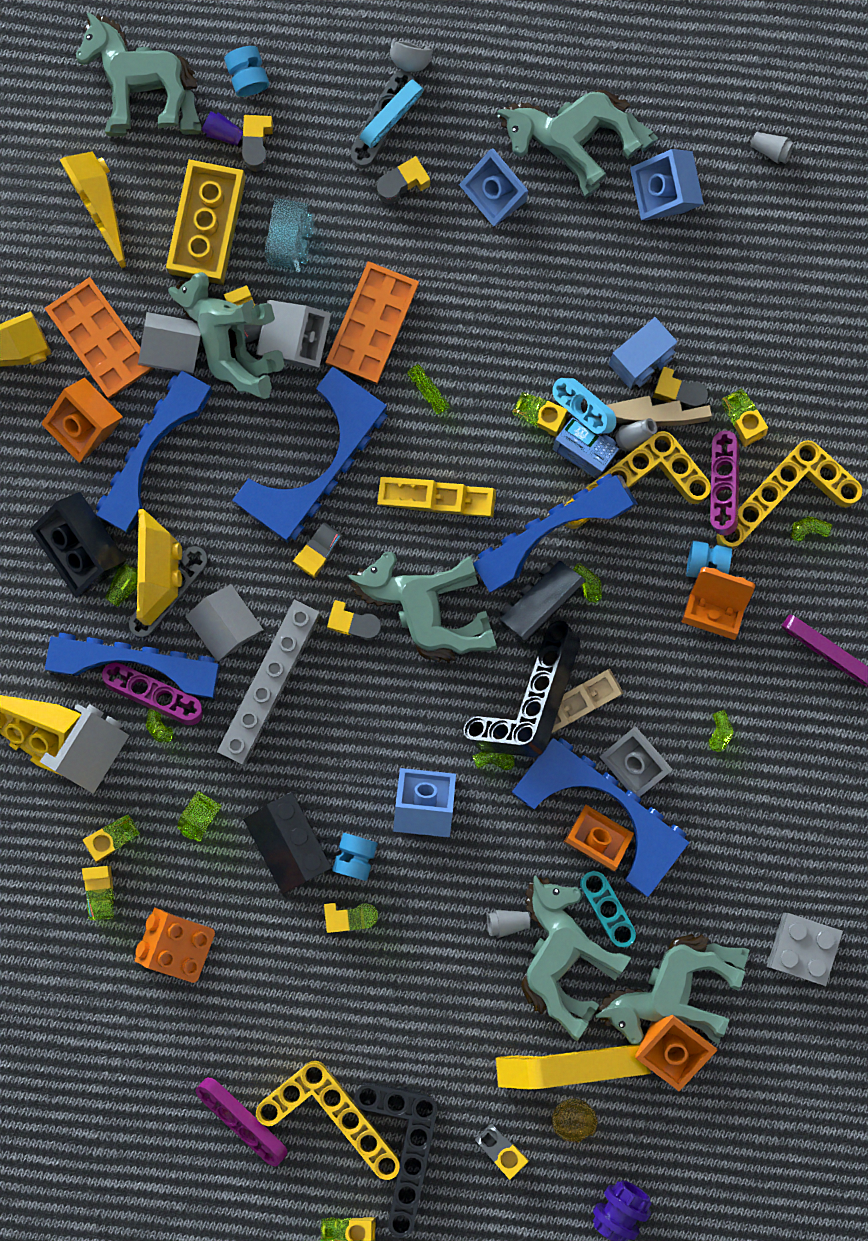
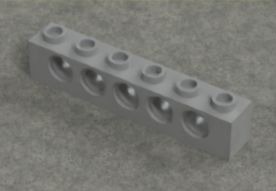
M294 599L217 750L218 753L244 766L246 765L321 616L319 611Z

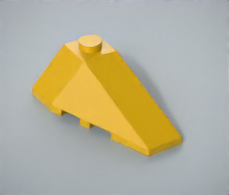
M93 151L63 157L60 159V162L121 269L126 267L111 186L106 175L110 170L102 157L97 159Z
M31 311L0 324V366L26 365L29 363L36 365L44 362L47 359L46 356L52 354L41 326Z
M0 695V734L11 741L9 746L13 749L21 748L31 755L30 761L37 766L59 774L40 761L46 752L56 757L82 714L58 704Z

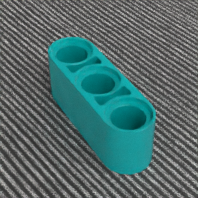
M596 871L586 873L580 880L581 890L609 940L618 947L630 946L636 938L635 929L606 877ZM590 876H596L601 881V888L597 892H590L586 887V881ZM605 901H611L615 905V913L611 917H604L600 912V907ZM620 926H625L629 930V938L625 942H618L614 936L615 930Z

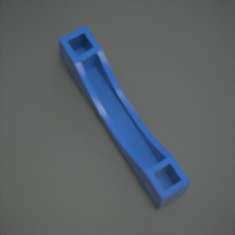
M182 370L178 376L174 375L167 386L169 392L164 400L160 399L153 410L155 416L151 423H146L139 433L141 440L137 447H132L128 451L124 460L127 464L122 472L117 471L110 483L112 486L108 496L103 495L97 504L96 510H98L97 516L99 519L127 535L131 533L139 519L138 510L143 509L141 502L142 478L145 466L153 450L172 429L187 420L198 417L213 393L211 386Z
M611 473L596 481L598 484L596 488L588 491L587 488L579 491L572 496L574 501L564 506L561 503L548 511L549 517L542 521L540 518L529 522L525 525L526 531L517 536L516 532L501 540L503 545L493 550L490 547L478 554L479 560L474 562L473 565L489 592H496L518 579L532 550L545 536L556 528L584 518L615 519L638 505L622 476H612Z
M59 633L58 637H50L45 670L48 672L77 677L90 669L115 662L134 663L153 668L165 674L188 695L215 699L221 667L219 664L214 663L215 658L198 656V660L187 659L186 653L170 651V656L159 654V649L145 646L142 647V651L132 650L131 644L115 642L114 647L103 645L104 640L87 637L86 642L75 640V635Z

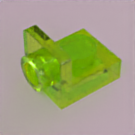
M197 791L181 814L177 828L185 837L201 842L206 830L219 813L222 805Z

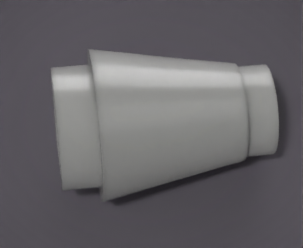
M756 132L752 139L751 147L778 164L779 162L786 164L792 153L794 143L789 141L788 137Z
M651 418L623 425L615 435L616 442L622 450L634 451L657 432V425Z
M494 910L493 913H488L487 927L489 935L500 938L524 929H530L529 913Z

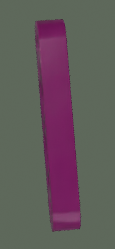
M731 431L717 433L712 441L710 520L714 530L720 535L733 533L738 525L740 446L735 434ZM728 440L730 442L727 446L728 456H724L722 446ZM729 464L733 467L728 475L722 476L718 474V470L722 465ZM722 490L732 491V496L727 501L717 499L718 494ZM721 509L726 510V515L729 519L724 526L720 524V521L723 520Z
M793 615L787 616L781 625L784 631L868 688V666Z
M110 663L103 669L102 679L109 690L185 725H195L202 719L203 709L201 703L195 697L120 663ZM119 672L121 678L127 681V685L125 686L124 681L120 679H115L112 682L110 675H116ZM138 682H144L148 685V688L143 694H135L132 691L133 686ZM167 693L173 697L172 702L166 706L157 703V699L161 694ZM179 699L182 707L190 709L191 706H194L196 713H189L186 716L184 709L177 706Z
M207 1077L196 1088L198 1098L266 1163L271 1166H278L288 1154L284 1144L219 1082Z

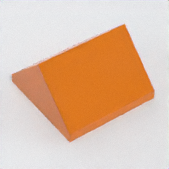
M585 804L563 843L608 870L615 871L634 833Z
M670 1015L658 1022L651 1023L635 1058L676 1090L680 1091L716 1053L717 1048L677 1017Z

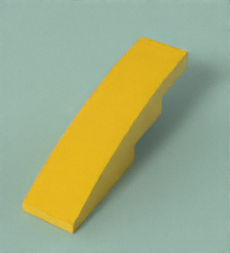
M380 477L377 504L410 510L493 518L496 490L494 488L469 487L464 484L437 483L434 480Z

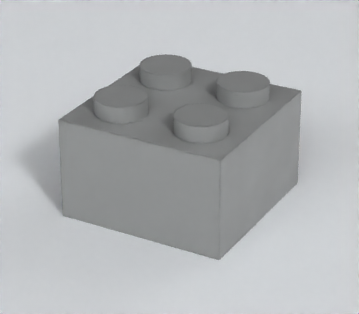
M783 913L766 967L826 986L843 931L790 913Z

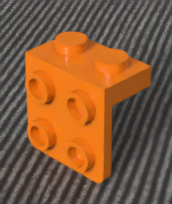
M702 567L690 592L682 623L735 640L744 611L754 592L755 584L745 578L735 577L720 572L715 568Z
M154 907L152 914L147 918L146 931L142 941L137 945L134 961L148 969L195 983L199 979L215 936V931L210 927L177 917Z

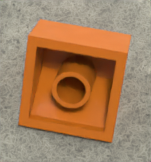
M84 377L62 391L41 424L81 463L112 434L123 416Z

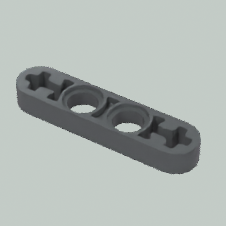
M404 70L394 73L350 151L351 161L357 168L365 169L374 163L394 126L376 144L375 148H368V159L364 157L362 160H358L356 152H362L366 147V144L360 139L361 133L382 111V105L387 101H391L396 96L395 94L398 90L397 81L402 82L406 79L408 83L410 80H414L411 73Z
M197 546L189 547L182 554V559L178 560V570L181 571V574L186 579L185 585L178 589V597L162 612L158 619L151 625H148L149 629L147 631L143 629L139 632L136 631L138 627L135 623L137 620V610L129 620V628L135 636L146 638L153 634L208 565V556L202 548ZM191 553L193 555L201 553V565L194 564L190 568V571L194 573L192 577L185 570L179 568L181 564L187 568L191 562L189 559Z

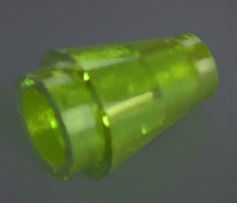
M127 563L122 568L119 567L105 598L118 607L121 602L137 589L138 570Z

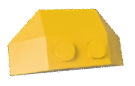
M139 509L136 618L144 625H151L178 597V587L182 585L181 571L178 570V560L182 559V546L144 509Z

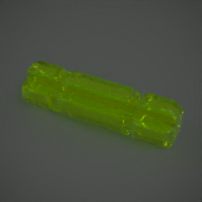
M417 364L409 369L408 376L413 382H416V387L427 402L432 403L431 406L436 414L444 413L449 408V403L444 397L441 398L440 391L429 376H425L423 368Z

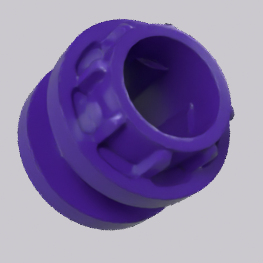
M625 1180L618 1181L615 1185H609L604 1192L609 1200L608 1203H597L593 1209L595 1215L593 1219L594 1227L610 1241L635 1240L640 1233L636 1222L638 1220L646 1222L651 1216L649 1209L651 1206L650 1197L636 1185Z

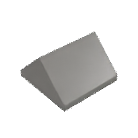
M146 312L138 365L174 372H181L182 370L187 374L193 375L201 335L198 322Z
M231 584L205 597L185 616L217 662L263 631L259 622Z
M636 726L599 756L626 789L632 791L638 797L673 770Z

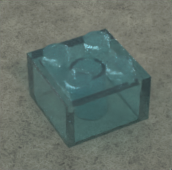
M275 198L265 247L268 266L301 272L302 264H307L310 250L307 237L312 238L315 224L308 204Z

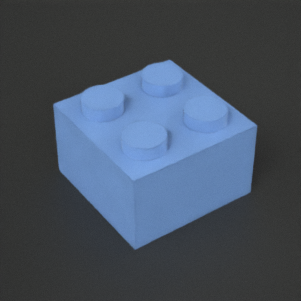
M654 317L613 352L609 366L630 389L636 384L640 388L652 377L651 374L657 366L661 370L673 359L672 356L676 353L674 349L677 341L660 321Z

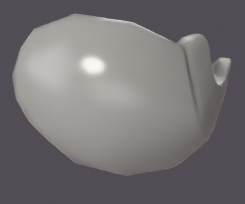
M393 40L390 48L392 61L397 67L406 72L423 70L429 64L433 49H430L428 46L421 49L417 45L405 41L396 42V40Z

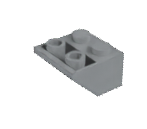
M268 300L267 303L272 305L275 319L271 323L262 325L256 355L263 357L264 353L279 350L283 354L284 363L304 369L319 368L331 313L309 306Z

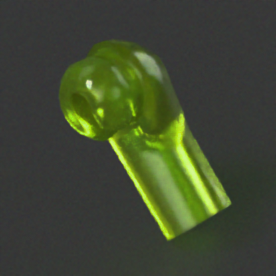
M808 516L796 521L792 525L790 536L795 541H803L805 535L812 532L828 537L832 524Z
M576 564L572 570L586 580L582 586L584 597L592 603L600 601L602 598V587L599 577L583 564Z
M148 708L147 730L154 740L160 743L163 741L169 742L173 738V730L163 724L161 713Z
M726 710L712 714L717 728L709 739L708 745L713 751L720 752L724 750L733 737V729Z
M481 751L472 756L477 769L492 763L508 771L515 764L514 756L508 754Z

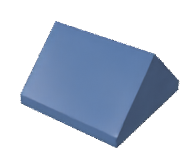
M493 148L487 152L459 184L493 227L527 202V188Z

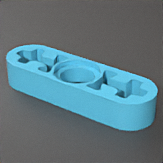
M413 79L410 80L363 130L360 139L370 148L375 146L419 99L424 89Z
M560 378L554 383L553 396L555 400L593 433L604 434L614 430L616 426L615 413L573 378ZM584 398L588 404L585 413L581 409V402Z

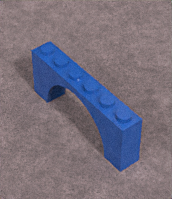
M333 366L316 388L317 394L325 400L334 412L340 428L339 448L330 467L315 481L294 489L269 488L248 478L232 500L235 506L287 544L291 539L295 541L305 529L302 526L308 516L313 518L322 506L319 501L325 494L329 496L338 485L337 477L341 472L346 474L355 462L352 457L357 450L363 451L371 441L369 434L375 427L380 429L388 418V415L385 414L387 412V405Z
M561 737L558 741L553 738L547 745L546 750L539 755L511 794L532 810L549 795L571 787L593 788L614 798L628 814L635 834L634 858L623 880L645 897H649L690 843L684 839L687 834L674 824L670 828L662 822L664 816L654 808L645 809L639 804L642 799L632 791L627 790L625 793L617 787L619 782L610 774L605 772L602 776L594 769L596 764L585 755H582L581 758L571 752L574 747Z

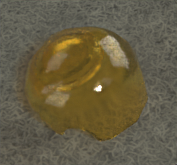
M578 1098L564 1100L552 1113L551 1122L554 1131L564 1141L580 1143L583 1139L593 1136L596 1132L598 1124L596 1113L584 1100Z

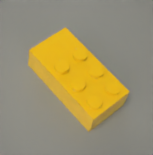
M188 160L166 264L169 274L192 278L194 274L203 272L208 276L209 282L224 285L246 180L243 170Z

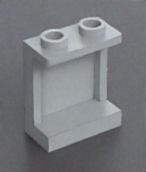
M77 704L74 709L81 712L82 715L56 757L46 752L40 762L94 794L129 735L120 730L123 724L109 716L106 720L102 719L101 717L104 713L89 704L87 708H84Z

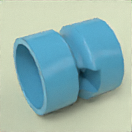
M241 47L229 52L224 57L230 75H233L231 81L236 96H252L269 87L270 84L266 71L260 67L263 63L258 47Z
M692 541L686 576L697 578L702 567L715 568L720 572L729 574L732 547L716 545L714 548H710L708 543Z
M343 833L339 845L342 853L336 856L332 871L367 881L371 869L368 861L374 858L378 843Z

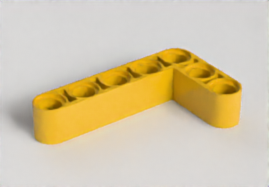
M661 431L650 437L586 488L588 491L598 486L596 481L610 473L612 475H622L628 488H631L658 466L689 503L699 504L703 502L710 493L711 485L677 440L670 433ZM657 440H664L667 442L669 450L659 452L656 450L654 443ZM636 457H642L646 460L647 467L645 469H637L634 467L632 460ZM674 462H682L686 466V473H675L672 469V464ZM693 483L700 484L704 489L703 495H693L690 491V485ZM572 498V499H571L570 501H568L564 506H566V505L570 504L571 502H573L574 499ZM591 518L572 521L565 524V526L576 529Z
M803 441L738 509V525L735 530L738 537L737 541L730 543L725 540L724 535L717 533V543L721 546L732 547V550L737 548L804 475L840 507L846 508L855 504L862 496V487L853 476L813 441ZM800 450H809L812 453V461L802 460L799 455ZM821 468L830 469L833 473V479L829 481L823 479L820 474ZM781 470H790L794 475L793 481L787 482L783 480L780 474ZM841 488H851L854 493L853 499H845L841 494ZM769 489L773 491L775 500L773 502L765 501L762 498V490ZM746 509L754 511L756 521L747 522L743 518V511Z
M641 1044L548 1056L515 1055L496 1058L498 1087L542 1089L651 1074V1070L635 1058Z
M311 1061L258 1105L256 1110L258 1121L262 1125L273 1126L309 1096L313 1095L379 1178L390 1180L396 1177L399 1172L400 1160L397 1154L322 1062ZM317 1067L321 1070L323 1077L319 1082L308 1080L306 1073L309 1068ZM296 1086L300 1091V1097L295 1101L288 1100L284 1095L286 1087ZM328 1090H336L340 1094V1102L336 1105L328 1104L324 1097L325 1093ZM266 1104L274 1105L278 1112L277 1117L274 1119L265 1118L262 1114L263 1106ZM352 1112L358 1116L359 1123L355 1127H347L343 1123L342 1118L346 1113ZM366 1135H371L377 1140V1146L372 1150L364 1149L361 1145V1139ZM383 1158H391L395 1163V1168L391 1172H383L379 1167V1162Z

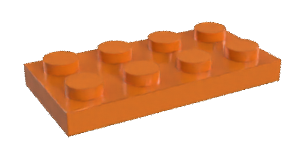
M368 261L327 357L326 365L333 366L338 370L378 385L418 289L419 281Z
M90 277L44 308L109 400L154 369L153 367L138 365L140 346Z

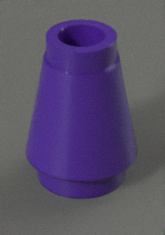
M210 111L201 130L207 134L206 137L238 146L243 136V130L219 112L216 114Z

